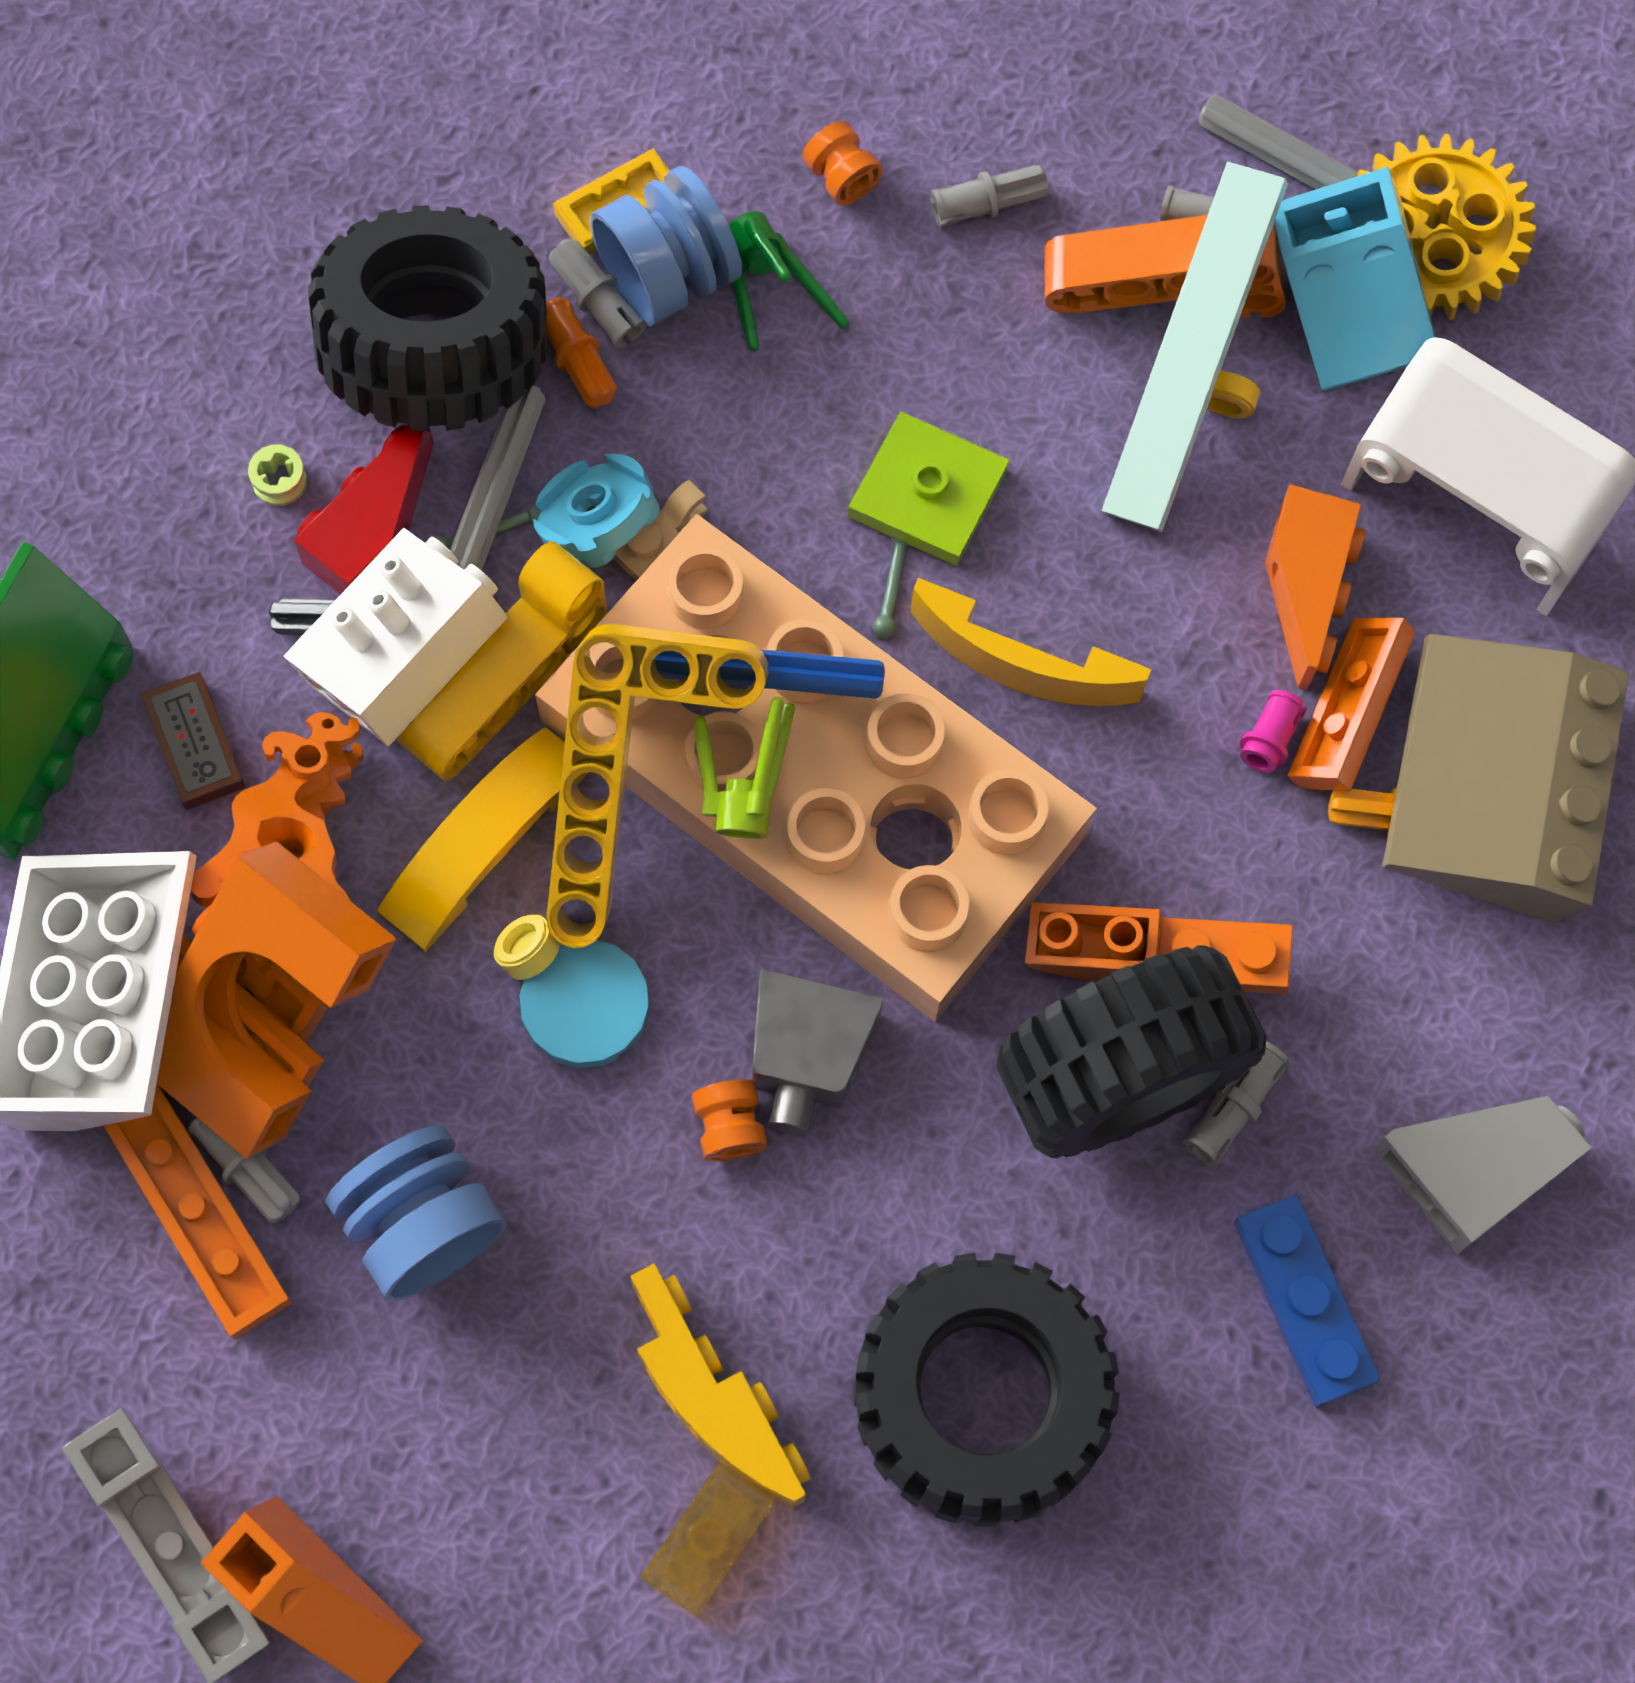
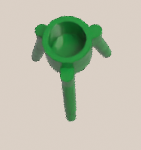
M759 211L747 212L730 222L729 227L737 244L742 262V276L732 282L749 350L756 351L759 348V341L744 277L745 270H748L752 275H762L774 270L779 279L784 283L791 279L790 270L840 328H846L849 325L848 318L789 249L782 234L775 233L765 214Z

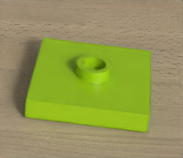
M900 411L849 504L847 517L888 536H894L907 542L908 545L958 566L1008 471L1010 460Z

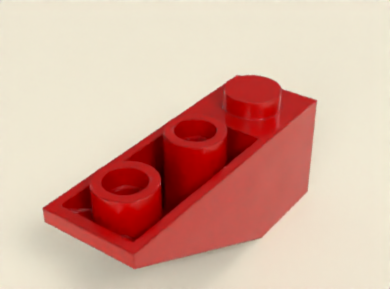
M405 424L395 428L386 438L382 451L366 467L361 466L353 470L344 480L340 493L323 510L317 509L310 513L300 525L294 542L302 564L338 594L341 595L403 528L409 531L434 446L430 426L429 432L412 431L410 425Z

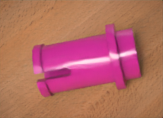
M1274 690L1270 693L1267 704L1253 731L1244 733L1241 738L1240 746L1242 751L1240 757L1246 765L1259 772L1271 773L1276 767L1285 764L1289 756L1286 746L1300 719L1304 717L1307 711V707L1303 706V700L1284 690Z

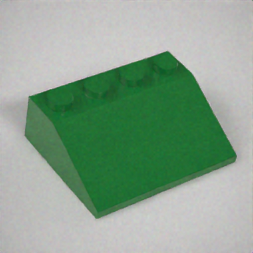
M23 541L0 579V856L15 861L22 846H30L39 835L44 820L42 810L53 790L60 791L68 782L74 766V759L72 757L83 736L89 737L97 729L103 715L104 706L102 701L112 682L119 683L124 679L133 658V651L131 649L133 645L121 623L35 546Z

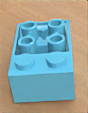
M1389 167L1282 200L1274 221L1275 229L1322 391H1328L1407 367L1424 342L1436 337L1399 190Z

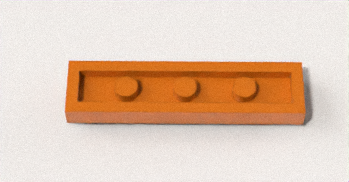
M156 1084L151 1116L103 1125L227 1333L233 1340L238 1339L293 1304L158 1084Z

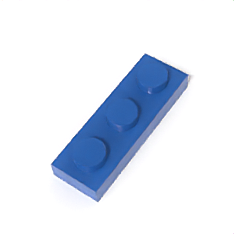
M1298 1195L1290 1196L1237 1217L1233 1223L1315 1408L1381 1380Z

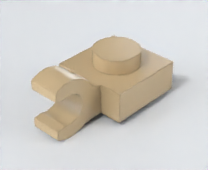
M690 480L681 484L668 498L658 517L649 525L644 526L628 543L617 549L613 559L637 581L696 514L703 517L708 512L707 507L702 504L706 499V495Z

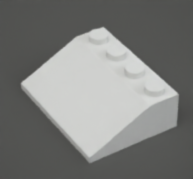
M190 851L22 856L0 967L1 1123L20 1131H78L151 1116L197 857Z

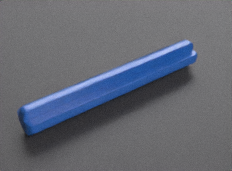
M761 649L768 661L769 673L764 686L766 689L877 699L882 695L885 667L884 663L880 660ZM664 651L655 657V667L658 673L665 679L682 680L690 674L686 658L678 652ZM730 659L720 666V676L727 685L749 687L756 681L755 672L746 661Z

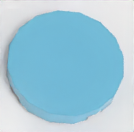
M599 940L581 948H571L560 944L559 952L553 962L540 974L525 979L519 995L522 1023L533 1043L552 1061L578 1069L605 1066L618 1059V1055L626 1052L630 1046L633 1047L642 1036L650 1012L647 983L635 960L616 945Z

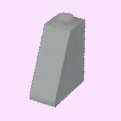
M1549 1096L1396 1128L1387 1134L1372 1152L1455 1253L1459 1254L1582 1157L1592 1147L1584 1139L1585 1131L1578 1118L1566 1107H1557Z

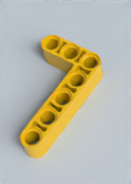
M604 624L592 629L577 647L573 660L547 907L548 929L553 938L562 945L571 948H581L594 943L602 934L612 908L635 697L729 709L745 708L755 703L762 695L769 673L768 661L763 651L755 644L738 639L619 624ZM601 642L615 645L623 655V668L614 673L600 671L591 660V646ZM664 651L678 652L686 658L690 674L680 681L667 680L658 673L655 667V657ZM730 659L746 661L752 666L756 681L745 689L731 688L724 683L720 676V666ZM597 707L606 709L613 715L616 721V732L604 737L592 734L584 724V711ZM585 772L600 774L606 779L610 794L600 800L586 798L577 787V776ZM578 836L593 838L599 843L603 857L595 862L579 860L570 849V840ZM575 899L585 901L592 906L596 919L589 924L575 923L566 916L563 904Z

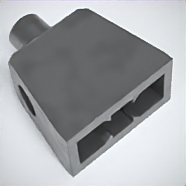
M761 970L752 1080L756 1083L757 1089L776 1093L768 1123L772 1128L790 1134L805 1135L807 1134L814 1102L836 1108L842 1107L878 1026L883 998Z

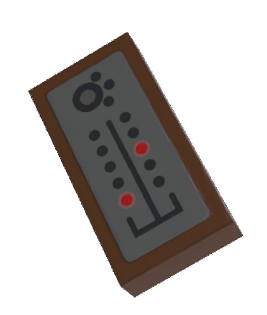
M201 672L141 693L179 797L186 810L246 788Z

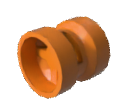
M846 121L834 122L824 127L807 143L802 154L805 164L812 173L824 176L827 192L836 204L841 206L849 205L868 194L877 185L883 174L881 163L872 152L862 150L859 147V135Z
M737 1079L723 1081L702 1087L693 1092L691 1098L694 1113L699 1119L703 1120L705 1133L700 1139L705 1161L726 1162L759 1154L769 1147L765 1127L756 1120L754 1110L759 1104L756 1083L753 1080Z

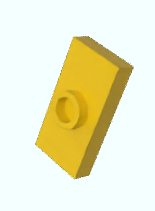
M653 148L554 202V215L571 239L578 241L588 255L597 252L590 230V215L626 194L634 197L646 209L643 188L654 179L664 183V176L669 172V169Z

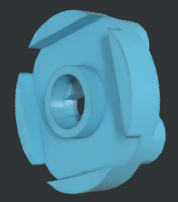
M616 453L605 454L604 457L608 463L598 464L593 467H589L584 459L568 466L547 483L540 492L535 504L540 511L538 521L533 519L534 528L544 544L549 541H555L576 559L581 560L586 567L598 568L610 562L615 556L617 549L628 543L644 526L649 525L658 517L660 507L654 497L653 486L642 466L629 456ZM591 506H595V507H596V508H594V509H592V510H590V511H587V509L590 508Z

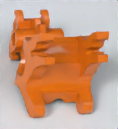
M319 712L311 715L306 720L307 727L312 731L308 739L285 731L272 732L264 738L262 749L266 760L273 761L275 753L279 752L282 754V763L276 773L266 782L247 788L235 796L231 804L235 826L230 841L217 855L193 874L191 893L195 902L200 906L209 907L212 905L222 886V883L219 881L220 873L234 855L240 851L246 850L249 852L276 841L350 900L347 893L337 884L335 873L337 866L336 853L326 829L325 816L333 807L346 804L345 794L338 783L352 777V769H355L363 761V748L359 743L353 744L351 751L345 748V745L353 743L360 736L361 728L357 718L352 717L349 719L348 725H343L340 719L332 713Z

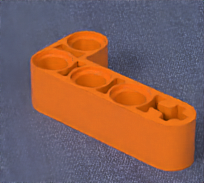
M1208 215L1068 234L1053 238L1044 247L1045 305L1055 312L1085 313L1178 300ZM1275 223L1270 232L1240 315L1241 317H1251V312H1260V317L1269 318L1281 313L1286 307L1285 266Z

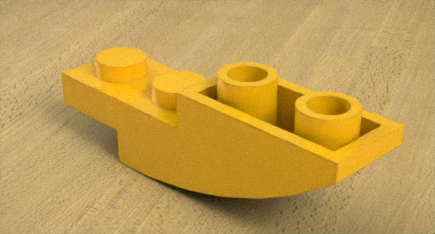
M655 1263L631 1275L633 1289L658 1335V1338L637 1348L638 1356L658 1392L680 1422L706 1450L733 1473L759 1491L792 1508L805 1502L806 1494L801 1485L811 1480V1477L794 1444L791 1442L781 1448L769 1423L778 1419L779 1416L762 1383L758 1382L749 1386L742 1371L717 1384L713 1376L723 1371V1368L705 1334L693 1339L682 1317L691 1312L692 1309L675 1275L663 1280Z

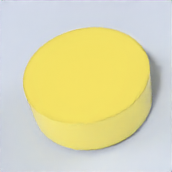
M527 915L514 920L500 933L494 946V959L511 978L525 980L540 974L553 962L559 952L560 943L553 938L548 929L547 920L540 915Z

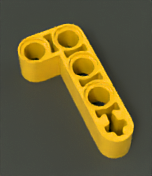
M549 541L540 547L522 569L518 583L521 598L506 613L508 618L396 738V741L443 781L453 779L548 681L580 645L588 633L605 617L607 603L604 581L555 541Z

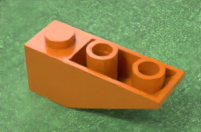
M1289 484L1279 509L1265 565L1296 683L1299 689L1307 691L1316 671L1326 674L1331 664L1337 638L1327 635L1331 617L1342 618L1351 590V583L1341 581L1346 563L1356 564L1366 530L1355 527L1361 504Z
M277 1495L245 1511L200 1563L249 1613L358 1683H387L424 1642Z

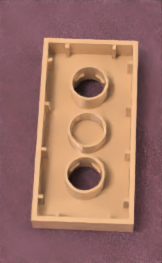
M698 514L689 521L596 626L619 624L738 639L753 643L759 649L880 660L884 663L883 692L881 697L877 699L764 688L762 695L755 703L737 713L722 711L704 716L707 722L709 740L711 741L718 789L721 792L726 791V781L728 779L754 780L771 700L774 697H781L784 705L792 703L795 706L791 731L771 802L766 838L745 839L720 835L715 832L717 817L702 815L704 789L694 729V719L700 715L689 711L680 702L635 697L625 786L934 1022L948 1008L1028 909L1031 902L1036 899L1090 831L1097 810L1095 806ZM601 642L591 646V660L600 671L614 673L623 668V655L615 645ZM577 648L535 694L540 721L564 740L566 736L573 660ZM597 707L584 711V724L592 734L604 737L616 732V721L613 715L606 709ZM916 809L926 811L940 818L948 826L952 834L951 851L954 852L937 866L924 865L913 869L902 868L888 861L879 852L876 844V826L885 817L901 810Z

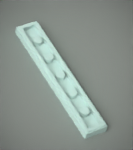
M1227 161L1104 502L1102 511L1105 514L1159 532L1163 531L1288 185L1285 178Z

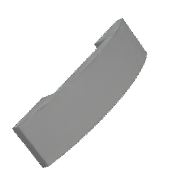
M124 1408L118 1409L61 1447L96 1505L103 1507L174 1621V1624H172L174 1630L208 1683L216 1682L271 1644L258 1618L249 1613L200 1564L215 1546L175 1482Z

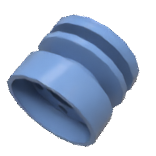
M682 165L669 171L664 176V183L654 179L645 185L643 192L646 209L634 197L626 194L594 211L589 217L591 234L608 275L611 274L617 279V290L649 327L658 324L688 306V293L685 283L695 294L705 298L716 290V283L725 287L742 276V262L737 244L721 209L704 183L689 168Z
M432 1125L414 1131L377 1150L344 1175L330 1190L325 1200L337 1221L347 1220L343 1231L351 1243L365 1242L379 1237L367 1250L362 1261L388 1302L403 1300L439 1283L483 1253L501 1236L507 1226L506 1220L482 1183L468 1184L454 1189L465 1177L470 1166L463 1153H452L456 1144L444 1125Z

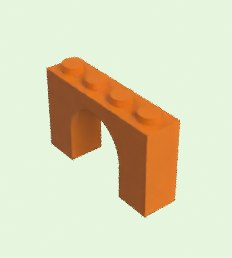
M277 841L249 852L243 850L234 855L220 873L219 881L222 883V886L215 900L195 921L192 928L195 938L186 955L178 961L157 1078V1084L245 1159H249L285 1140L312 1092L310 1088L266 1053L252 1039L240 1018L235 997V981L239 965L247 952L255 953L272 960L332 1008L369 990L397 938Z

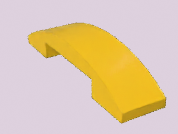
M921 578L917 579L913 588L912 615L922 628L947 652L985 677L1031 696L1067 704L1117 706L1140 702L1152 669L1094 646L1083 668L972 624L976 600Z
M544 727L504 758L470 791L429 837L391 887L376 910L377 913L426 952L468 906L466 898L539 817L547 809L552 813L558 807L565 742L548 728ZM589 772L577 776V785Z

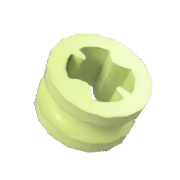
M269 445L256 452L249 462V478L256 495L263 502L272 506H285L295 502L302 496L307 486V475L300 456L292 448L285 445ZM278 465H285L290 477H281L277 485H270L265 473L273 474L276 472Z

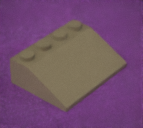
M1438 634L1427 635L1424 638L1382 868L1552 923H1557L1591 907L1594 899L1629 671L1574 652Z

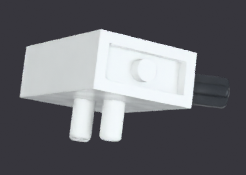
M405 528L395 536L336 600L282 599L279 602H274L269 609V614L272 618L271 629L279 635H303L284 655V658L315 691L350 718H357L364 729L388 747L502 625L508 616L493 598V595L498 591L497 586L484 572L473 564H469L463 570L457 566L459 561L456 556L439 540L431 536L426 542H423Z

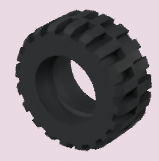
M429 205L412 206V211L397 213L396 209L380 212L377 220L368 222L364 218L351 225L346 237L339 234L324 250V255L322 254L316 261L311 272V283L308 286L315 360L318 371L324 376L325 384L333 394L341 400L345 399L347 406L364 417L372 413L375 416V420L380 424L394 428L397 423L408 424L412 431L429 432V426L446 425V431L464 428L466 421L477 419L479 423L495 417L498 414V408L501 406L509 409L525 395V389L529 390L541 374V365L546 360L547 352L544 274L540 271L538 259L526 245H523V241L507 227L499 230L498 224L489 217L478 213L474 218L467 216L463 209L446 206L445 211L430 210ZM433 313L456 316L446 320L431 322L403 319L414 315Z
M1198 945L1193 949L1183 947L1175 949L1166 955L1158 954L1146 958L1143 962L1131 967L1128 965L1112 972L1108 977L1097 982L1093 981L1077 989V992L1065 999H1059L1047 1006L1045 1011L1029 1018L1020 1025L1018 1031L1010 1033L1004 1039L1003 1045L999 1046L996 1067L1034 1148L1050 1158L1058 1159L1062 1156L1067 1158L1076 1156L1083 1151L1090 1152L1102 1148L1108 1143L1128 1138L1134 1135V1133L1166 1121L1167 1118L1197 1105V1102L1208 1096L1218 1093L1226 1088L1227 1084L1238 1080L1248 1073L1249 1068L1256 1066L1262 1060V1056L1265 1055L1267 1035L1227 957L1212 947Z
M975 1253L956 1255L952 1264L939 1267L935 1262L917 1271L916 1278L906 1286L900 1284L887 1297L885 1306L880 1313L874 1315L866 1331L862 1349L859 1353L854 1383V1407L857 1408L859 1420L857 1427L863 1445H868L875 1459L873 1465L885 1481L890 1479L902 1491L900 1496L916 1508L921 1504L936 1512V1518L954 1524L956 1520L974 1522L975 1527H995L999 1522L1011 1520L1018 1523L1035 1517L1038 1512L1049 1506L1053 1507L1068 1496L1086 1477L1097 1459L1103 1454L1112 1435L1109 1432L1112 1420L1118 1414L1120 1393L1115 1391L1114 1378L1119 1373L1116 1353L1108 1352L1105 1345L1104 1337L1108 1331L1098 1314L1092 1317L1089 1316L1081 1305L1085 1296L1071 1283L1064 1289L1050 1279L1053 1273L1052 1270L1036 1262L1032 1269L1014 1264L1015 1255L995 1253L992 1260H977ZM984 1327L1006 1332L1027 1345L1037 1356L1046 1372L1049 1400L1045 1417L1038 1430L1026 1442L1012 1450L997 1454H976L960 1449L945 1440L936 1431L925 1413L920 1387L924 1365L939 1343L960 1330Z

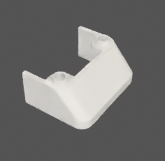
M1430 338L1424 342L1359 442L1341 483L1342 486L1351 491L1365 472L1381 483H1405L1417 471L1521 537L1515 550L1522 571L1537 583L1551 585L1536 609L1547 616L1634 488L1635 458L1616 443L1457 344L1442 338Z

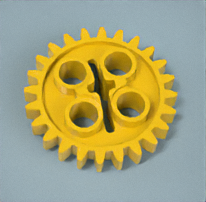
M1444 134L1439 148H1431L1426 137L1420 135L1417 151L1411 153L1399 141L1395 143L1393 161L1379 153L1374 156L1373 171L1389 167L1398 187L1430 317L1433 315L1435 306H1443L1449 320H1454L1458 303L1464 302L1468 309L1475 314L1480 309L1481 293L1497 302L1501 297L1503 289L1501 282L1515 285L1520 271L1517 265H1527L1531 248L1527 244L1533 243L1536 226L1528 223L1533 218L1535 204L1532 202H1522L1525 199L1528 184L1526 181L1509 184L1512 180L1515 166L1509 163L1495 169L1493 163L1496 150L1491 148L1481 157L1473 155L1474 139L1471 138L1464 143L1460 151L1452 149V141L1449 134ZM1360 169L1357 173V176L1364 175L1370 172ZM1423 185H1433L1442 192L1435 195H1427L1420 192L1417 188ZM1473 215H1481L1488 218L1492 223L1485 226H1477L1470 223L1466 218ZM1471 252H1481V254L1475 255ZM1438 259H1447L1452 261L1457 267L1452 270H1440L1435 268L1431 262Z

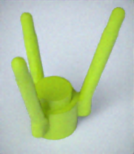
M774 697L770 703L754 780L728 779L726 781V791L719 792L706 719L702 716L694 719L696 746L704 789L702 815L717 817L715 832L720 835L745 839H763L767 837L771 802L795 713V706L792 703L784 705L781 697Z

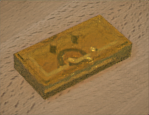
M720 1461L640 1578L698 1619L776 1504V1500Z

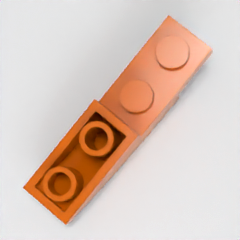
M1031 902L1025 965L1028 968L1055 975L1097 982L1110 976L1114 971L1128 965L1131 967L1139 964L1146 958L1158 954L1166 955L1175 949L1183 947L1193 949L1198 945H1206L1227 957L1244 992L1289 995L1294 931L1293 925L1163 918L1160 909Z

